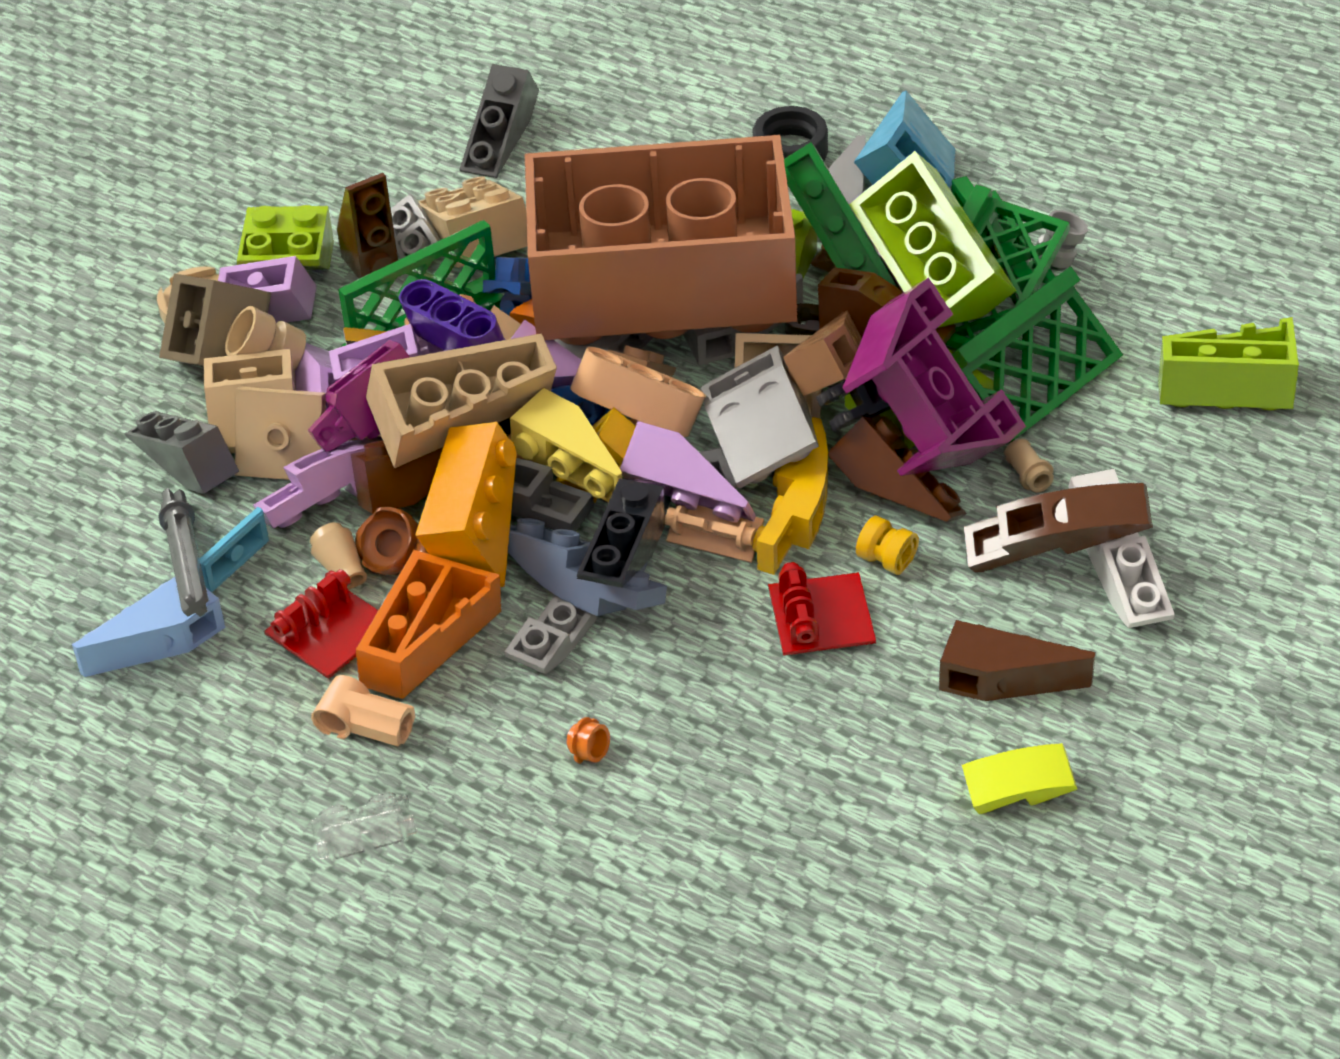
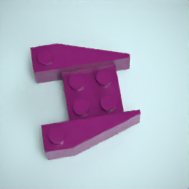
M929 277L895 297L871 315L843 385L844 391L848 393L872 379L877 386L878 394L883 401L889 404L902 424L903 432L918 448L919 451L897 470L900 476L969 465L1006 445L1026 427L1002 389L981 401L935 329L950 318L953 313Z

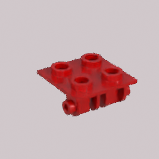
M789 562L783 565L778 576V583L768 584L783 656L876 644V637L859 572L807 579L804 568L795 562Z
M339 569L336 572L330 570L325 574V578L316 584L317 589L313 586L308 587L305 590V595L299 594L295 597V601L283 611H277L274 614L275 620L271 622V626L264 631V634L329 679L356 657V648L378 610L348 590L347 586L351 584V579L344 570Z

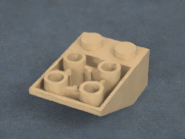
M483 176L465 180L462 182V188L449 192L448 188L431 190L424 194L425 199L418 201L435 228L440 240L479 221L485 220L491 226L494 257L527 247V214L523 197L489 179L486 180ZM479 240L470 242L462 255L470 258L479 244ZM459 262L455 264L457 268L465 266Z

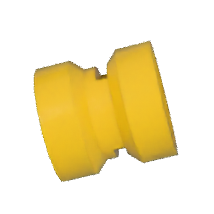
M874 515L865 523L856 543V554L868 562L877 560L882 563L885 570L900 575L913 561L917 552L919 537L916 533L906 528L897 530L892 527L889 520Z

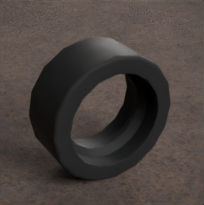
M783 106L763 113L755 121L752 129L753 137L796 135L810 140L800 145H782L784 159L812 142L825 162L828 154V128L826 121L817 112L806 107Z

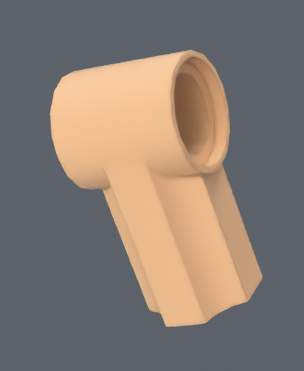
M340 675L332 680L314 709L311 719L315 727L323 734L330 735L331 732L338 734L337 738L346 739L350 733L399 746L400 744L404 745L412 731L415 710L414 706L370 694L367 687L357 679Z

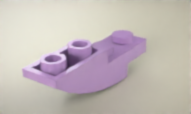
M375 437L370 440L364 438L362 441L359 439L346 441L329 452L321 449L284 466L283 468L291 483L253 505L254 508L259 507L263 509L266 524L274 529L277 526L283 528L297 522L303 515L302 511L314 504L322 505L334 500L341 493L339 489L342 487L357 497L350 454L365 451L364 445L383 441L382 437Z

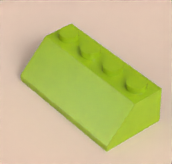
M916 151L849 204L904 292L926 278H930L953 313L939 327L981 318L1016 291L938 170Z

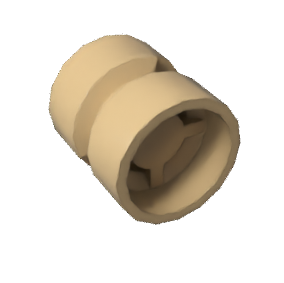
M248 306L237 315L229 329L225 342V353L227 356L290 349L295 371L305 351L306 335L304 331L284 321L276 323L272 315L253 306Z

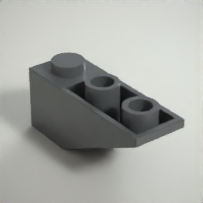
M492 64L459 171L493 178L498 177L531 120L540 91L529 70Z
M153 411L140 417L136 421L137 426L124 433L129 440L188 490L204 494L239 472L227 444L216 425Z

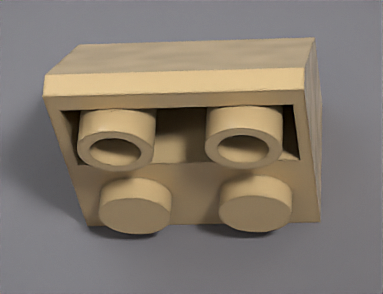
M290 349L204 358V391L208 424L218 426L231 454L235 453L236 389L239 387L296 391L295 372Z

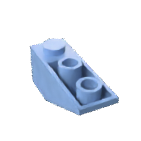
M175 577L161 584L157 589L72 644L80 674L87 677L189 653L226 628L219 598L206 588L208 602L206 603L207 612L201 617L196 613L186 616L181 610Z

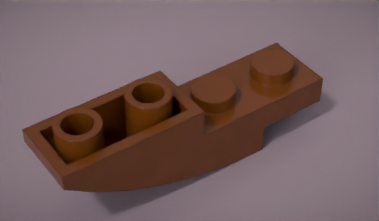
M1144 483L1092 485L1039 494L996 506L997 516L964 526L968 568L975 573L985 572L1057 548H1061L1065 553L1071 554L1153 528L1147 486Z

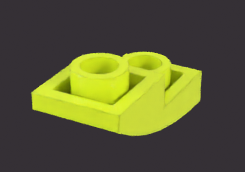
M1062 743L1015 749L962 765L973 808L978 814L990 812L1025 798L1032 806L1078 790L1066 749Z

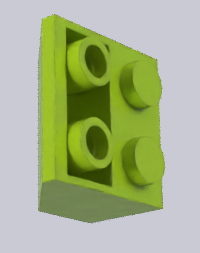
M311 205L247 207L237 256V265L296 256L305 270H329L334 245L329 207Z

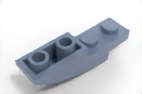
M532 518L518 519L516 525L510 526L509 554L540 585L573 606L600 616L626 610L627 607L639 610L665 604L667 585L649 580L650 575L643 571H638L623 588L577 579V572L591 543L579 539L580 534L578 532L566 529L550 530L544 528L545 522Z

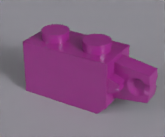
M388 340L327 388L325 401L329 408L308 429L311 437L323 451L329 452L353 437L362 441L365 437L370 440L380 435L366 399L372 364L410 358L400 343Z

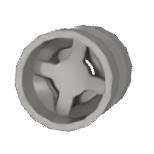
M1055 210L1049 216L1070 222V231L1051 266L1068 268L1072 265L1077 255L1076 245L1081 244L1084 240L1088 226L1079 216L1073 213ZM1045 229L1046 233L1038 238L1036 245L1050 241L1055 232Z

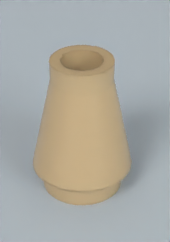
M337 522L328 523L318 528L310 538L312 556L328 572L330 570L335 572L339 569L344 570L351 579V584L347 586L348 590L363 584L367 579V574L362 567L351 531Z

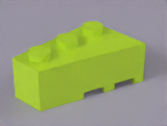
M1293 317L1280 319L1279 326L1263 329H1256L1254 323L1241 324L1240 332L1217 335V331L1214 328L1162 336L1158 377L1160 404L1175 407H1188L1190 405L1216 406L1221 409L1249 407L1268 411L1293 409L1299 368Z

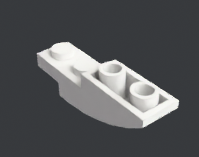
M1115 469L1071 477L1068 487L1070 489L1092 485L1119 483ZM1137 532L1086 549L1112 607L1128 628L1172 620L1174 618L1173 608L1146 536L1139 537Z

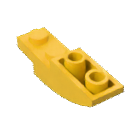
M812 417L811 419L819 447L813 449L804 459L798 462H789L777 468L774 472L773 486L777 487V498L772 508L771 518L766 526H759L753 539L752 549L754 552H757V570L775 575L792 544L810 549L819 531L828 495V448L822 420Z

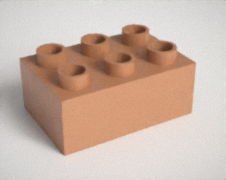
M780 135L525 153L528 264L536 334L542 333L544 340L559 339L571 345H586L597 341L602 336L646 333L654 338L670 339L678 337L690 329L731 326L735 330L752 333L763 331L774 323L797 322L795 233Z

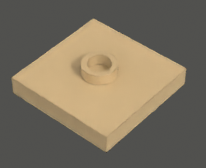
M253 387L237 388L235 402V463L239 472L235 476L289 480L283 468L284 466L303 456L321 450L311 437L308 429L326 411V393Z

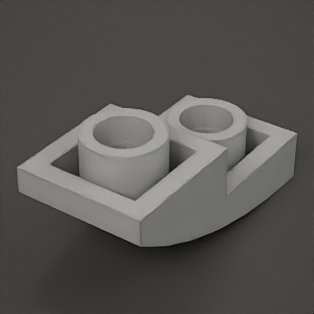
M408 194L391 208L397 254L400 259L440 241L431 221L414 196Z
M554 595L537 620L528 617L504 651L505 657L546 674L571 653L596 622L597 616L581 610Z

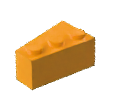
M498 422L451 427L448 430L415 536L429 554L499 574L500 587H505L517 450Z

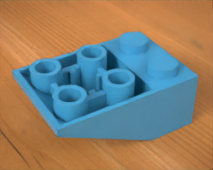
M905 90L893 104L854 160V163L872 184H875L916 151L938 170L950 188L951 181L954 179L956 149Z

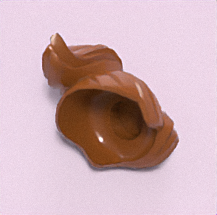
M393 507L377 508L374 514L369 516L360 526L355 536V545L358 555L362 560V565L378 574L395 575L401 573L413 550L429 554L415 536L419 523L404 510Z

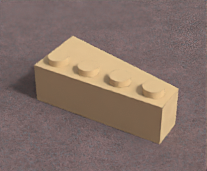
M541 333L372 364L366 399L394 468H397L442 448L448 430L451 427L501 422L512 417L543 388L551 391L557 367Z

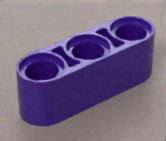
M426 279L413 281L400 292L399 300L415 334L445 351L505 340L495 314Z

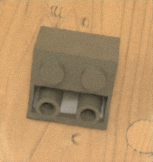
M174 273L159 358L204 367V358L227 356L225 353V342L229 329L237 315L248 306H253L268 313L271 292Z

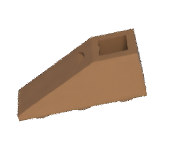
M848 310L842 312L783 357L788 367L789 375L798 385L803 397L847 377L862 340Z

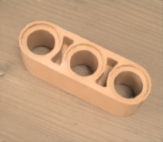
M597 347L586 348L570 387L575 394L608 409L615 407L623 415L643 423L678 432L683 437L689 436L706 397L701 390L690 384Z

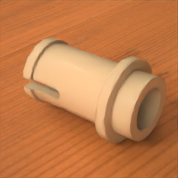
M1014 440L1006 447L1004 455L1008 463L1020 475L1019 482L1026 490L1033 492L1046 490L1054 479L1052 465L1037 455L1028 440Z

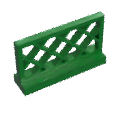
M976 184L963 210L988 248L994 246L999 257L997 262L1005 270L1007 277L1016 289L1014 293L1018 299L1016 303L1018 305L1040 287L1070 231V222L993 198L990 188ZM997 214L1013 218L1017 226L995 234L991 225ZM1042 228L1055 232L1050 241L1033 246L1028 233ZM1022 236L1027 249L1005 256L1000 243ZM1032 259L1036 266L1034 272L1015 279L1010 266ZM996 308L990 311V316L970 323L968 321L962 322L963 325L956 328V332L945 345L959 349L975 337L973 333L986 329L1012 308L998 313ZM995 355L989 360L994 361Z
M485 220L479 221L339 288L338 292L344 327L364 329L368 322L377 324L375 329L372 330L390 331L405 326L404 320L406 315L403 314L397 317L402 310L399 300L400 292L409 283L421 279L432 281L458 295L472 296L477 305L489 311L494 306L500 309L502 293L482 292L483 280H495L496 274L491 226ZM478 239L479 244L470 258L463 256L462 253L468 244ZM441 256L445 257L434 275L426 272L433 260ZM457 262L465 265L454 282L446 280ZM477 269L482 271V277L469 282ZM404 274L409 275L398 292L390 290L397 277ZM368 291L372 292L362 310L354 307V298ZM384 297L393 299L382 317L374 314Z
M1071 266L951 354L981 401L1001 389L1004 392V375L1021 379L1020 397L1007 393L1005 395L1013 406L1020 407L1019 416L1026 427L1009 443L1017 439L1123 356L1118 346L1075 289L1074 285L1081 279ZM1067 302L1076 314V326L1061 322V305ZM1034 326L1050 330L1049 347L1033 343ZM1060 333L1076 337L1075 354L1060 350ZM1023 334L1022 340L1017 339L1018 337H1020V336ZM1087 340L1098 344L1106 355L1103 360L1099 361L1086 357ZM1006 346L1022 350L1021 368L1005 364ZM1032 353L1049 358L1048 375L1032 371ZM995 355L994 361L989 360ZM1059 360L1075 364L1074 382L1059 378ZM977 368L993 371V390L983 388L972 372ZM1031 382L1048 386L1046 404L1031 400ZM1030 410L1036 411L1032 415H1030Z

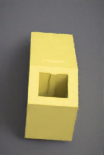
M543 388L510 417L511 441L514 443L518 455L524 459L552 467V471L557 477L566 479L587 490L594 497L602 498L609 502L619 478H622V471L580 407Z

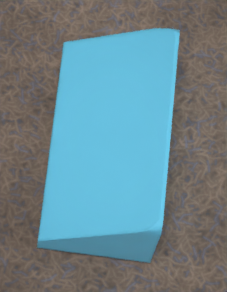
M257 507L200 558L205 586L209 591L213 592L269 541L263 509Z

